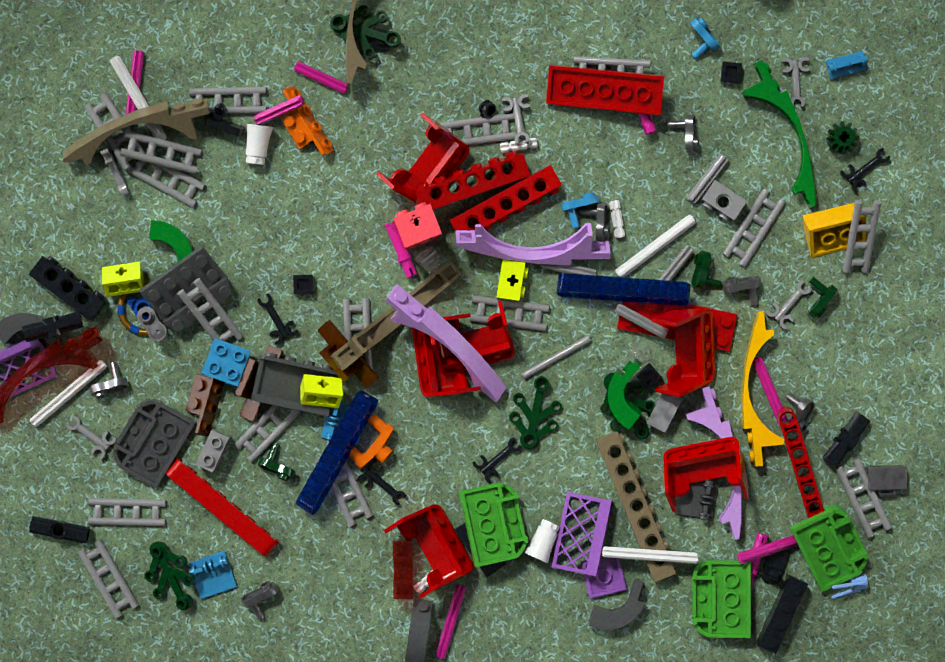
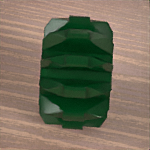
M841 121L839 126L836 123L833 124L834 130L829 129L827 131L832 136L826 137V140H832L833 142L828 147L831 148L835 145L834 153H837L839 149L841 154H845L846 149L848 152H852V146H858V143L854 140L860 138L859 135L853 134L857 131V128L851 130V123H848L845 127L844 121ZM842 133H844L843 136H847V139L844 140V142H841L842 139L839 140V136L842 135Z

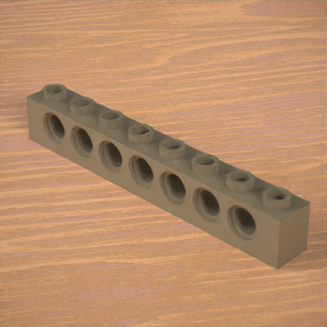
M613 431L596 438L595 441L640 549L670 550L666 539L662 540L660 533L663 531L659 522H655L653 519V515H655L654 509L645 500L648 497L644 486L640 487L638 480L641 479L637 469H633L630 462H633L632 456L629 451L626 452L623 444H626L623 434ZM613 447L620 449L618 457L610 455V450ZM620 465H626L628 470L626 474L619 475L617 468ZM629 482L635 485L634 491L630 493L625 491V485ZM636 500L642 502V507L639 510L632 509V503ZM643 518L649 519V525L646 528L639 526V522ZM649 536L657 538L656 543L652 546L647 544ZM645 560L654 582L676 574L674 569L677 568L675 562L662 561L661 563H655L651 560Z

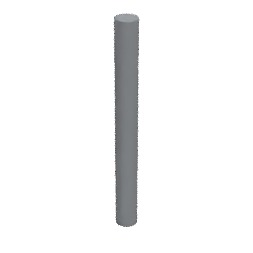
M589 336L583 337L522 372L521 374L524 379L529 378L590 343Z

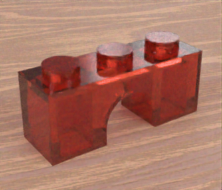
M393 539V599H413V539Z

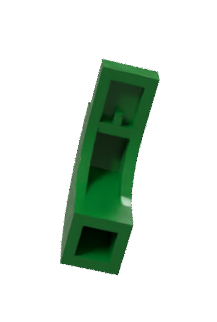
M151 220L149 239L164 241L170 244L176 252L177 262L194 251L190 240L179 228L166 222Z
M635 359L633 362L629 361L622 369L625 372L618 368L608 388L610 409L618 422L628 430L642 413L629 400L626 393L627 382L642 364L638 359Z

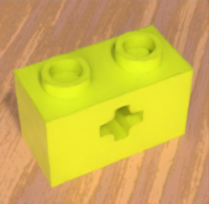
M502 259L496 298L519 301L520 297L524 298L525 286H522L523 278L527 279L528 267H525V263ZM512 275H515V279L518 280V283H515L514 286H510V282L507 281Z
M133 262L102 267V286L106 297L140 292L139 290L145 286L141 263Z
M303 375L300 385L302 405L339 408L343 397L341 378Z

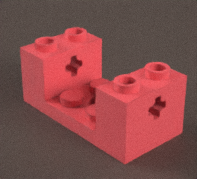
M421 203L414 206L415 210L408 212L407 209L396 213L397 217L393 218L406 250H411L443 237L431 204ZM415 219H418L419 221L418 226H415L414 224Z

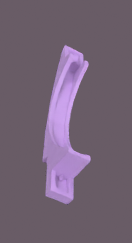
M585 223L575 234L563 241L542 247H521L505 243L488 233L481 224H475V230H456V246L506 260L534 264L571 265L572 259H610L609 241H592L591 223Z
M398 284L394 286L384 300L396 310L390 320L394 323L420 330L442 343L463 363L471 376L473 387L481 386V390L477 392L482 391L494 402H497L507 387L479 352L433 308L429 307L427 309Z
M709 386L700 388L706 406L684 413L686 419L706 426L720 439L733 437L729 420H720L723 416L720 407L715 405L714 400L717 397L714 389H710ZM733 486L730 500L719 516L722 524L729 523L735 540L739 539L741 528L740 486Z

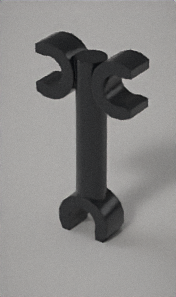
M884 148L879 149L876 152V156L856 172L851 164L848 165L850 169L849 175L845 174L843 170L840 171V175L843 178H847L851 184L853 192H859L856 188L857 183H861L863 187L866 186V182L859 178L880 162L884 163L890 160V156L885 159L881 158L880 154L885 150Z
M267 293V303H263L260 298L257 300L260 306L266 308L278 331L274 330L269 334L270 336L274 334L279 335V340L274 342L277 345L287 336L295 335L299 331L298 329L293 332L289 330V326L294 323L293 321L287 322L284 326L272 305V296Z
M514 437L509 439L508 446L489 462H487L483 455L480 456L483 460L482 465H477L475 461L472 462L473 466L480 469L485 475V480L488 483H491V480L488 478L490 473H494L497 477L499 476L498 472L492 468L512 451L517 452L521 449V445L517 448L511 446V443L515 440Z
M372 460L367 471L359 475L357 481L359 482L363 477L367 478L368 483L365 485L367 488L370 486L372 479L392 496L393 502L396 505H399L400 502L396 500V496L402 495L405 498L407 495L403 491H397L377 475V473L383 470V466L375 470L373 464L376 460Z

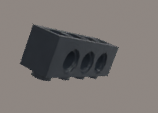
M42 256L28 275L76 311H79L88 320L93 321L107 303L103 300L105 296L97 290L92 292L88 289L90 286L82 279L76 280L72 277L74 273L66 267L64 269L60 268L57 265L59 262L53 257L49 256L47 258ZM53 270L58 273V278L55 281L50 279V273ZM67 282H71L73 284V290L71 292H67L65 290V285ZM83 293H86L89 297L86 304H83L80 300Z

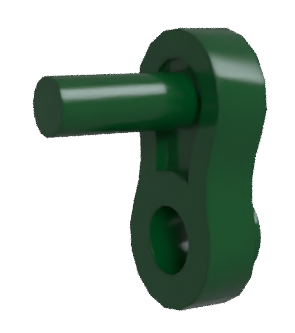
M702 250L694 258L696 266L691 281L693 288L702 289L704 285L716 288L721 287V281L707 277L711 263L710 252Z
M813 276L809 283L819 290L822 295L807 314L812 318L816 316L819 318L826 311L825 305L836 294L838 289L832 284L827 288Z
M273 442L267 458L261 457L257 465L262 469L278 474L277 477L283 481L292 480L296 471L274 462L280 445Z

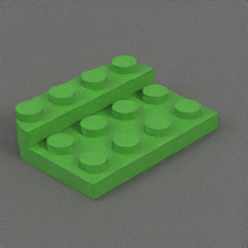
M495 483L459 491L474 566L480 567L518 558L525 550L526 544H528V536L525 535L518 503V493L504 483Z
M837 504L823 507L825 511L790 527L821 592L863 573L862 569L865 567L868 559V554L848 513Z
M706 559L696 565L692 574V619L695 628L704 636L710 638H751V561L741 564L739 560Z

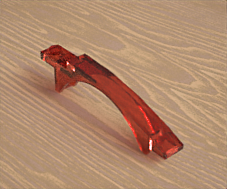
M94 326L93 328L86 329L81 335L69 339L64 345L60 340H57L30 358L0 385V424L4 422L5 406L10 395L30 375L57 365H80L91 369L98 367L96 357L90 350L91 347L103 341L98 327Z

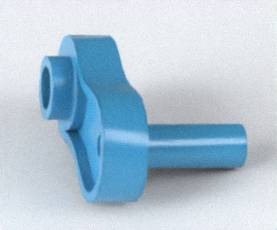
M695 17L690 22L705 41L692 53L695 59H698L709 48L716 51L721 46L708 31L707 27L709 25L702 17L700 19Z
M593 192L582 195L583 198L561 203L562 211L568 210L572 229L580 227L575 208L600 203L598 195H594Z

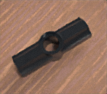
M78 311L63 316L57 315L42 319L41 322L22 326L26 342L45 337L59 336L64 334V332L77 330L84 326Z
M856 411L846 426L840 429L841 433L838 437L834 438L833 444L824 454L823 459L837 468L846 454L857 445L859 436L870 423V420Z
M32 516L29 532L86 544L90 534V527L68 523L63 520L58 521ZM57 525L63 527L64 532L62 535L56 532Z

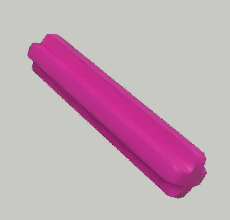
M297 62L294 67L295 72L345 94L348 89L346 83L306 64Z
M296 96L256 114L254 121L257 125L264 124L302 107L304 100L301 96Z

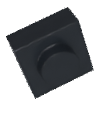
M375 28L373 29V30L380 31V32H383V33H386V34H387L388 32H390V31L380 30V29H375ZM372 38L370 46L373 49L390 50L385 41Z
M723 61L720 81L740 83L742 63Z
M293 275L294 294H314L313 275Z
M650 363L635 375L648 391L662 379V376Z

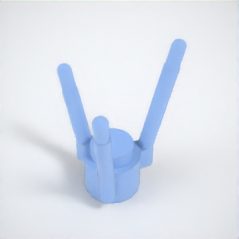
M860 574L850 579L849 583L832 586V589L851 588L850 590L833 595L832 599L867 589L868 581L866 574Z

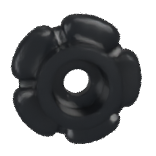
M490 100L482 102L479 106L480 116L482 118H492L496 113V105L490 102Z

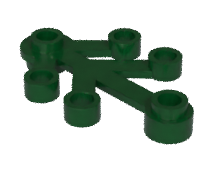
M361 5L358 10L354 11L353 21L359 17H368L370 9L366 5ZM362 9H367L366 14H361ZM383 10L378 11L376 15L358 25L353 24V32H355L364 50V56L367 59H374L376 51L370 46L366 36L385 41L391 48L398 47L401 43V37L395 31H390L386 34L369 29V27L379 22L385 23L388 20V15ZM337 14L331 19L330 27L335 33L341 34L346 44L349 14L347 16ZM385 14L384 19L380 20L379 15ZM339 21H343L342 27H337ZM393 37L397 38L395 43H391ZM369 50L373 51L371 56H367Z
M614 373L607 374L603 381L604 387L607 389L604 403L600 406L603 414L611 413V409L608 412H604L603 406H609L608 388ZM627 382L626 390L634 391L637 395H643L645 393V386ZM637 386H642L643 391L641 393L636 392ZM628 397L636 407L644 408L647 412L653 411L655 407L654 402L651 400L643 401ZM648 402L652 403L650 410H647L645 407ZM614 417L613 420L610 422V428L614 431H618L621 429L622 424L618 422L619 427L617 429H614L612 427V423L615 421L618 422V420ZM637 419L633 424L635 427L634 435L636 438L644 440L649 436V428L641 424L640 420ZM640 429L645 430V434L643 436H640L638 434V431Z
M539 376L534 381L536 393L532 411L526 404L522 393H516L513 397V401L519 405L529 421L528 430L521 422L518 412L513 411L509 415L510 421L516 425L521 433L520 443L522 447L528 450L537 447L540 437L550 431H555L558 427V423L551 419L547 422L546 426L535 431L537 423L562 409V404L559 401H553L548 408L539 413L543 393L549 388V381L544 376ZM540 380L545 382V386L542 388L538 386ZM517 395L522 396L521 402L515 401ZM554 403H558L560 405V408L558 410H554L552 408ZM517 414L518 420L513 421L511 415ZM550 422H555L556 427L554 429L549 428L548 424ZM528 436L533 438V442L530 444L526 442Z
M156 541L152 543L149 548L152 562L150 569L144 575L145 579L148 582L156 580L159 563L163 568L158 587L153 590V596L156 599L163 598L166 595L165 589L169 581L177 597V608L183 611L189 609L193 605V598L189 594L183 593L176 577L182 579L183 583L187 586L195 583L196 577L193 573H186L177 569L187 565V558L168 551V547L164 542ZM168 560L173 561L177 568L171 566Z

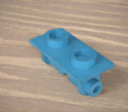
M863 51L826 60L830 79L868 70L866 65L868 59L866 55L864 56Z

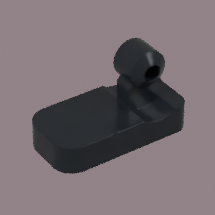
M223 103L217 104L214 107L215 112L213 115L206 117L205 125L236 136H242L244 133V126L223 119V113L226 111V106Z
M788 549L766 557L761 573L763 580L775 584L780 582L789 554Z

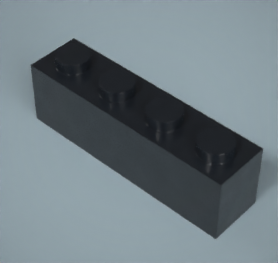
M787 573L756 641L759 647L772 653H777L808 583Z

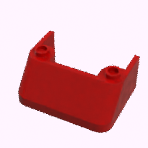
M423 112L420 116L430 124L426 129L425 135L431 142L409 171L398 169L390 178L379 171L376 173L392 190L414 203L416 201L412 189L417 188V184L422 182L429 184L435 182V178L444 175L446 178L453 176L452 172L457 171L470 152V148L465 142ZM434 188L431 191V197L436 198L439 191L437 188Z
M498 301L500 313H495L488 318V326L460 333L489 365L510 360L516 354L502 301ZM430 336L431 344L443 375L451 376L467 371L463 363L447 347Z
M707 309L670 310L652 318V322L664 324L667 329L675 330L676 364L672 365L667 371V383L655 388V391L682 397L711 383L715 376L712 312Z
M471 314L443 318L459 332V319L469 318ZM412 328L419 384L423 396L453 395L481 390V386L468 387V379L463 373L451 376L443 375L436 359L430 336Z
M726 437L675 447L664 453L665 495L673 513L676 512V498L689 493L690 483L727 476L729 484L740 486L744 498L749 499L747 474L737 438Z
M437 504L405 516L384 530L386 534L398 528L404 538H416L433 571L427 575V583L430 588L419 595L420 599L463 577L473 569L472 561L455 533L442 507Z

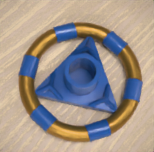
M144 280L145 285L151 282L148 280ZM129 294L120 295L117 309L123 326L136 335L149 336L146 328L141 329L128 321L125 315V301H127L136 316L141 308L151 307V305L144 297L127 298ZM147 312L143 315L145 320L149 318V313Z

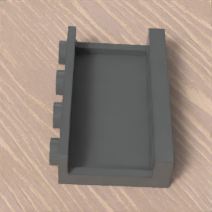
M266 352V356L260 355L251 396L252 401L329 417L330 409L328 407L301 404L300 385L304 374L335 377L337 373L331 366L322 364V368L314 366L315 362L306 360L302 364L296 362L297 358L285 356V359L277 358L278 354Z

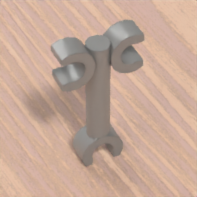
M803 57L800 60H791L789 58L781 60V62L789 64L788 69H782L783 73H788L792 70L793 98L791 101L793 106L795 100L800 101V107L805 105L804 99L800 97L799 70L801 72L809 71V68L802 67L803 61H809L807 57Z
M523 94L519 98L510 99L505 97L502 99V103L510 104L508 108H503V112L510 113L513 110L517 131L515 136L516 146L519 145V138H525L526 144H529V136L524 132L521 109H530V104H522L523 100L528 99L527 94Z
M111 148L102 149L100 153L103 155L105 164H108L114 176L120 194L122 196L128 194L130 191L114 161L115 157L112 155Z
M803 280L797 284V290L781 309L776 303H772L771 305L775 307V312L765 311L767 316L773 317L779 322L782 329H787L783 324L784 319H789L791 322L794 321L786 313L803 294H808L812 290L811 287L806 291L801 289L804 283Z
M74 415L72 418L76 420L77 424L72 426L68 423L66 425L67 428L78 430L98 446H95L91 453L94 454L97 449L101 450L102 455L99 459L102 460L106 456V451L110 445L116 442L117 437H114L112 441H108L107 435L109 431H106L102 438H100L81 424L80 418Z

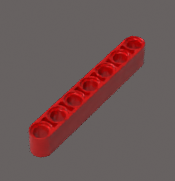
M786 406L779 409L777 417L807 517L810 518L823 512L824 508L797 417L793 409ZM786 413L792 415L788 421L782 420V416ZM790 432H797L795 438L790 439L787 437ZM795 450L803 451L800 456H793ZM805 467L808 469L805 474L798 473L800 468ZM806 486H813L810 492L803 491ZM813 503L818 504L815 510L809 509V506Z
M177 458L167 470V476L259 553L268 557L279 544V541L277 539L274 540L267 530L262 526L260 528L256 525L255 520L249 515H244L237 505L226 500L227 497L219 490H214L207 480L201 479L196 475L197 472L189 465H184L182 463L183 460Z

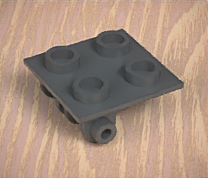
M705 480L690 483L689 493L676 498V512L674 514L712 519L718 481Z

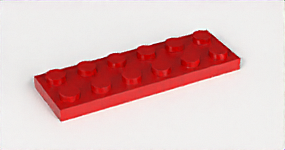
M549 65L546 104L661 115L665 76Z
M624 291L622 305L651 321L652 318L670 310H710L713 315L714 348L730 352L737 314ZM619 315L618 329L657 336ZM668 329L665 338L675 340V330Z

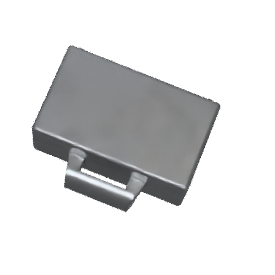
M905 465L866 466L868 490H877L879 497H895L896 490L907 489V467ZM881 490H892V492L881 493Z

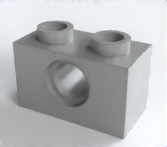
M716 180L711 183L701 198V201L704 202L702 206L710 211L716 210L720 213L718 216L726 222L729 220L734 221L747 202ZM720 197H724L727 200L725 208L718 205Z
M212 429L195 465L212 473L215 472L231 436Z

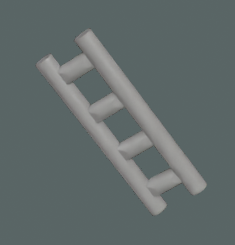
M574 56L573 63L579 64L581 68H587V65H598V69L606 70V66H617V71L625 72V67H637L636 73L643 74L644 68H650L651 60Z
M266 87L189 89V96H195V99L203 100V96H214L215 106L222 103V95H234V107H226V111L223 114H258L267 110V106H261L260 94H266ZM241 95H253V106H242ZM209 107L210 114L206 115H213L215 112L214 107Z
M106 92L100 95L103 102L93 108L91 103L84 107L97 128L122 117ZM108 108L113 118L103 123L98 114ZM128 126L121 129L123 133L117 138L113 139L110 135L105 139L125 171L131 168L128 161L132 158L120 156L121 150L118 146L124 141L130 140L124 138L125 131L131 132ZM137 141L135 151L145 154Z
M514 113L494 115L492 118L478 117L440 123L450 132H452V129L463 127L465 139L461 140L468 146L514 140L516 136V131L510 132L509 121L514 120ZM501 122L503 133L491 135L490 123ZM482 125L484 136L472 138L471 126Z
M125 131L124 138L130 140L128 149L121 148L120 156L196 174L197 167L192 166L194 156H200L201 149ZM137 141L148 144L146 154L135 151ZM156 146L167 149L165 159L154 156ZM175 151L186 153L184 163L173 161Z
M138 160L135 167L131 166L130 169L126 170L129 174L192 208L197 202L192 199L196 189L203 191L206 185L180 170L153 164L157 167L152 176H149L141 171L146 162ZM163 170L173 175L169 185L158 181ZM180 179L190 184L185 195L175 190Z
M766 189L761 191L723 252L727 257H730L732 253L740 257L741 261L739 264L743 267L747 266L786 203L781 199L777 203L768 199L767 196L770 192ZM762 204L772 210L767 219L757 214ZM752 220L762 226L756 236L747 231ZM742 237L752 242L746 252L737 247Z
M875 200L873 207H862V201H855L843 272L849 273L851 266H862V272H869L881 208L880 201ZM860 215H871L870 224H859ZM857 232H868L866 242H856ZM854 249H865L863 259H853Z
M200 278L193 282L196 288L189 293H186L184 289L177 293L213 340L216 338L227 341L233 336L239 340L243 337V334ZM202 294L207 302L198 308L192 299ZM213 308L218 316L208 322L203 314ZM224 322L229 330L219 336L214 328Z
M473 295L472 303H478L477 315L471 314L470 322L488 324L489 316H484L485 305L497 306L496 313H500L498 301H502L503 308H516L515 319H507L509 327L546 332L547 324H541L542 312L548 313L549 305ZM523 310L535 311L534 322L522 321Z
M362 298V304L350 305V299H343L344 337L348 341L352 338L353 331H362L371 324L369 298ZM351 312H362L363 323L351 324ZM371 348L364 355L365 361L373 369Z
M271 405L241 436L234 446L238 450L244 446L251 453L248 459L254 463L302 411L287 408L291 413L282 420L275 413L281 406ZM269 418L277 425L271 434L262 427ZM256 432L264 439L257 448L249 441Z
M341 447L334 449L336 455L326 460L323 455L316 459L349 527L356 524L354 518L365 514L367 519L373 516V513ZM339 462L344 472L333 477L329 466ZM348 479L352 490L342 494L337 484ZM356 496L361 507L350 511L346 501Z
M860 458L853 460L854 467L844 471L841 465L835 468L866 537L870 538L874 536L872 529L883 525L884 530H888L892 526L875 490H868L866 470ZM858 473L863 484L852 488L848 477ZM867 491L871 501L860 505L856 495ZM875 508L879 518L868 523L864 512Z
M89 498L88 500L89 506H95L94 517H88V525L165 526L166 519H159L160 507H166V500ZM102 506H114V518L102 517ZM121 506L133 507V518H121ZM141 507H152V518H140Z
M100 539L94 543L97 547L89 553L83 549L78 554L115 618H118L122 615L120 609L129 604L134 609L139 604ZM101 555L106 565L96 570L91 560ZM111 571L116 581L106 586L101 576ZM121 588L126 598L115 603L110 593Z

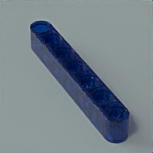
M562 273L558 275L556 294L566 298L686 306L689 305L691 285L681 281Z
M363 390L356 393L296 500L298 507L311 515L316 514L376 409L378 404L377 398Z

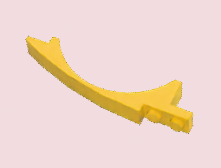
M764 311L757 312L751 330L744 360L741 389L742 428L750 429V432H747V441L751 443L752 451H749L750 463L753 462L755 467L763 466L762 447L784 445V439L774 434L760 421L752 407L748 391V378L753 359L764 343L774 336V330H766Z

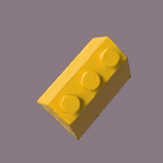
M854 203L803 215V228L811 258L846 250ZM860 215L859 224H866L865 215ZM857 232L856 242H866V232Z

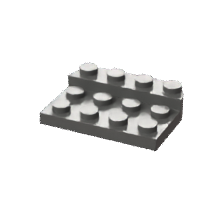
M203 245L139 290L141 295L161 317L164 324L175 331L188 328L198 321L177 294L182 289L189 293L196 288L193 283L196 279H201L219 304H222L231 294L230 284L225 273ZM202 294L192 299L198 308L207 302ZM213 308L206 311L203 315H207L209 312L213 310Z
M146 399L135 408L114 444L113 456L115 462L124 471L157 488L196 422L162 403L160 400Z

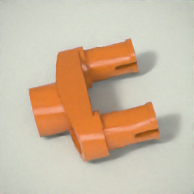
M375 414L368 419L367 423L376 429L380 436L370 448L362 454L349 443L342 451L355 462L354 464L359 469L366 466L374 458L384 463L393 452L386 444L394 431V427L389 423L386 424Z

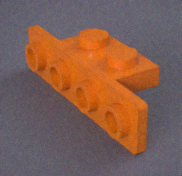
M295 86L283 90L287 100L296 96L302 97L300 91ZM305 102L302 107L280 116L281 121L299 150L313 141L322 156L334 151L331 141L325 136L321 125L316 121L311 109Z

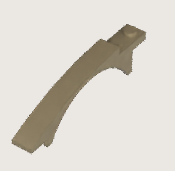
M352 0L346 32L345 77L346 87L349 88L356 70L364 73L367 65L358 51L353 36V15L359 0Z
M195 99L190 103L175 104L173 107H170L168 101L135 110L102 125L73 143L63 151V162L83 159L85 165L91 164L95 151L108 136L117 130L135 124L153 123L165 125L182 132L191 140L196 139L197 129L193 118L210 114L208 99Z
M449 260L409 294L425 306L457 280L462 273ZM393 307L354 335L346 344L330 356L342 371L401 325L390 320L396 312Z

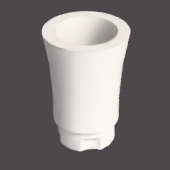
M246 124V162L264 165L273 127Z
M543 519L524 553L548 563L552 547L558 535L556 533L560 526Z

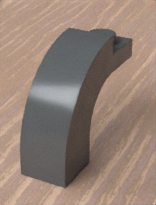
M32 313L10 315L0 321V340L4 344H9L18 333L23 331L22 326L41 322L42 319L46 318ZM60 335L43 338L53 348H57L62 343L59 340Z
M637 578L634 579L627 601L619 608L606 609L594 605L588 621L589 626L612 630L631 623L640 614L645 604L643 600L638 599L639 596L642 597L644 594V582Z
M414 598L405 662H424L433 601Z

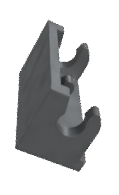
M662 393L646 424L667 434L684 399Z

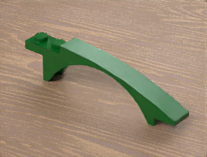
M760 60L753 66L761 82L744 90L742 95L744 98L760 100L775 107L792 124L800 143L801 165L798 177L791 191L793 194L801 192L808 207H814L815 187L811 160L801 122L787 90L779 93V84L770 76L771 69L768 63Z

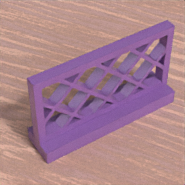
M42 338L26 342L24 339L0 350V364L9 366L6 376L0 374V378L4 379L0 388V402L58 376L42 342ZM40 347L42 352L41 360L30 357L33 349ZM15 357L26 358L23 368L13 365ZM28 360L39 363L36 373L25 369ZM41 364L48 366L52 374L48 376L38 374ZM11 367L22 371L19 380L8 377ZM24 372L34 375L32 383L26 384L21 382ZM7 380L17 383L15 391L9 392L4 390Z
M567 492L552 562L553 568L598 577L602 548L605 544L613 501ZM571 496L579 498L582 503L574 511L569 505ZM592 501L600 503L599 510L594 514H591L586 507ZM584 507L590 516L580 522L575 513ZM573 515L579 524L569 530L565 524L566 518ZM592 518L596 524L595 529L587 533L582 524ZM581 526L586 535L576 541L571 531ZM569 533L575 543L565 548L561 543L562 537ZM588 537L592 543L591 548L583 552L578 543ZM577 545L582 554L572 560L567 550ZM565 552L570 562L564 566L558 565V556ZM584 556L588 562L586 570L578 569L574 562Z

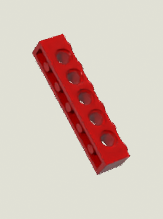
M512 151L507 153L505 158L499 159V157L489 159L487 164L481 165V163L470 166V170L464 171L461 169L452 172L453 176L447 178L445 175L434 179L435 182L429 184L427 182L419 183L416 185L417 188L412 189L416 204L419 205L424 202L426 205L431 204L433 210L528 177L530 173L524 154ZM508 163L510 170L505 174L503 166ZM490 169L492 177L487 180L485 172ZM469 176L474 177V183L471 186L467 184ZM452 182H455L457 185L454 192L449 190V185ZM434 188H437L439 191L436 198L431 197V191Z
M549 165L454 217L450 222L455 232L456 230H475V228L472 229L467 225L470 218H475L488 231L493 228L491 224L497 221L501 224L510 219L509 214L515 212L517 215L526 210L525 206L531 202L535 205L543 201L542 196L556 194L560 191L559 187L562 184L553 167ZM538 181H542L546 185L545 190L542 192L535 189V183ZM522 190L527 191L529 194V198L526 201L518 198V193ZM503 200H510L512 208L504 210L501 207V202ZM487 209L495 211L493 219H487L484 216V212Z

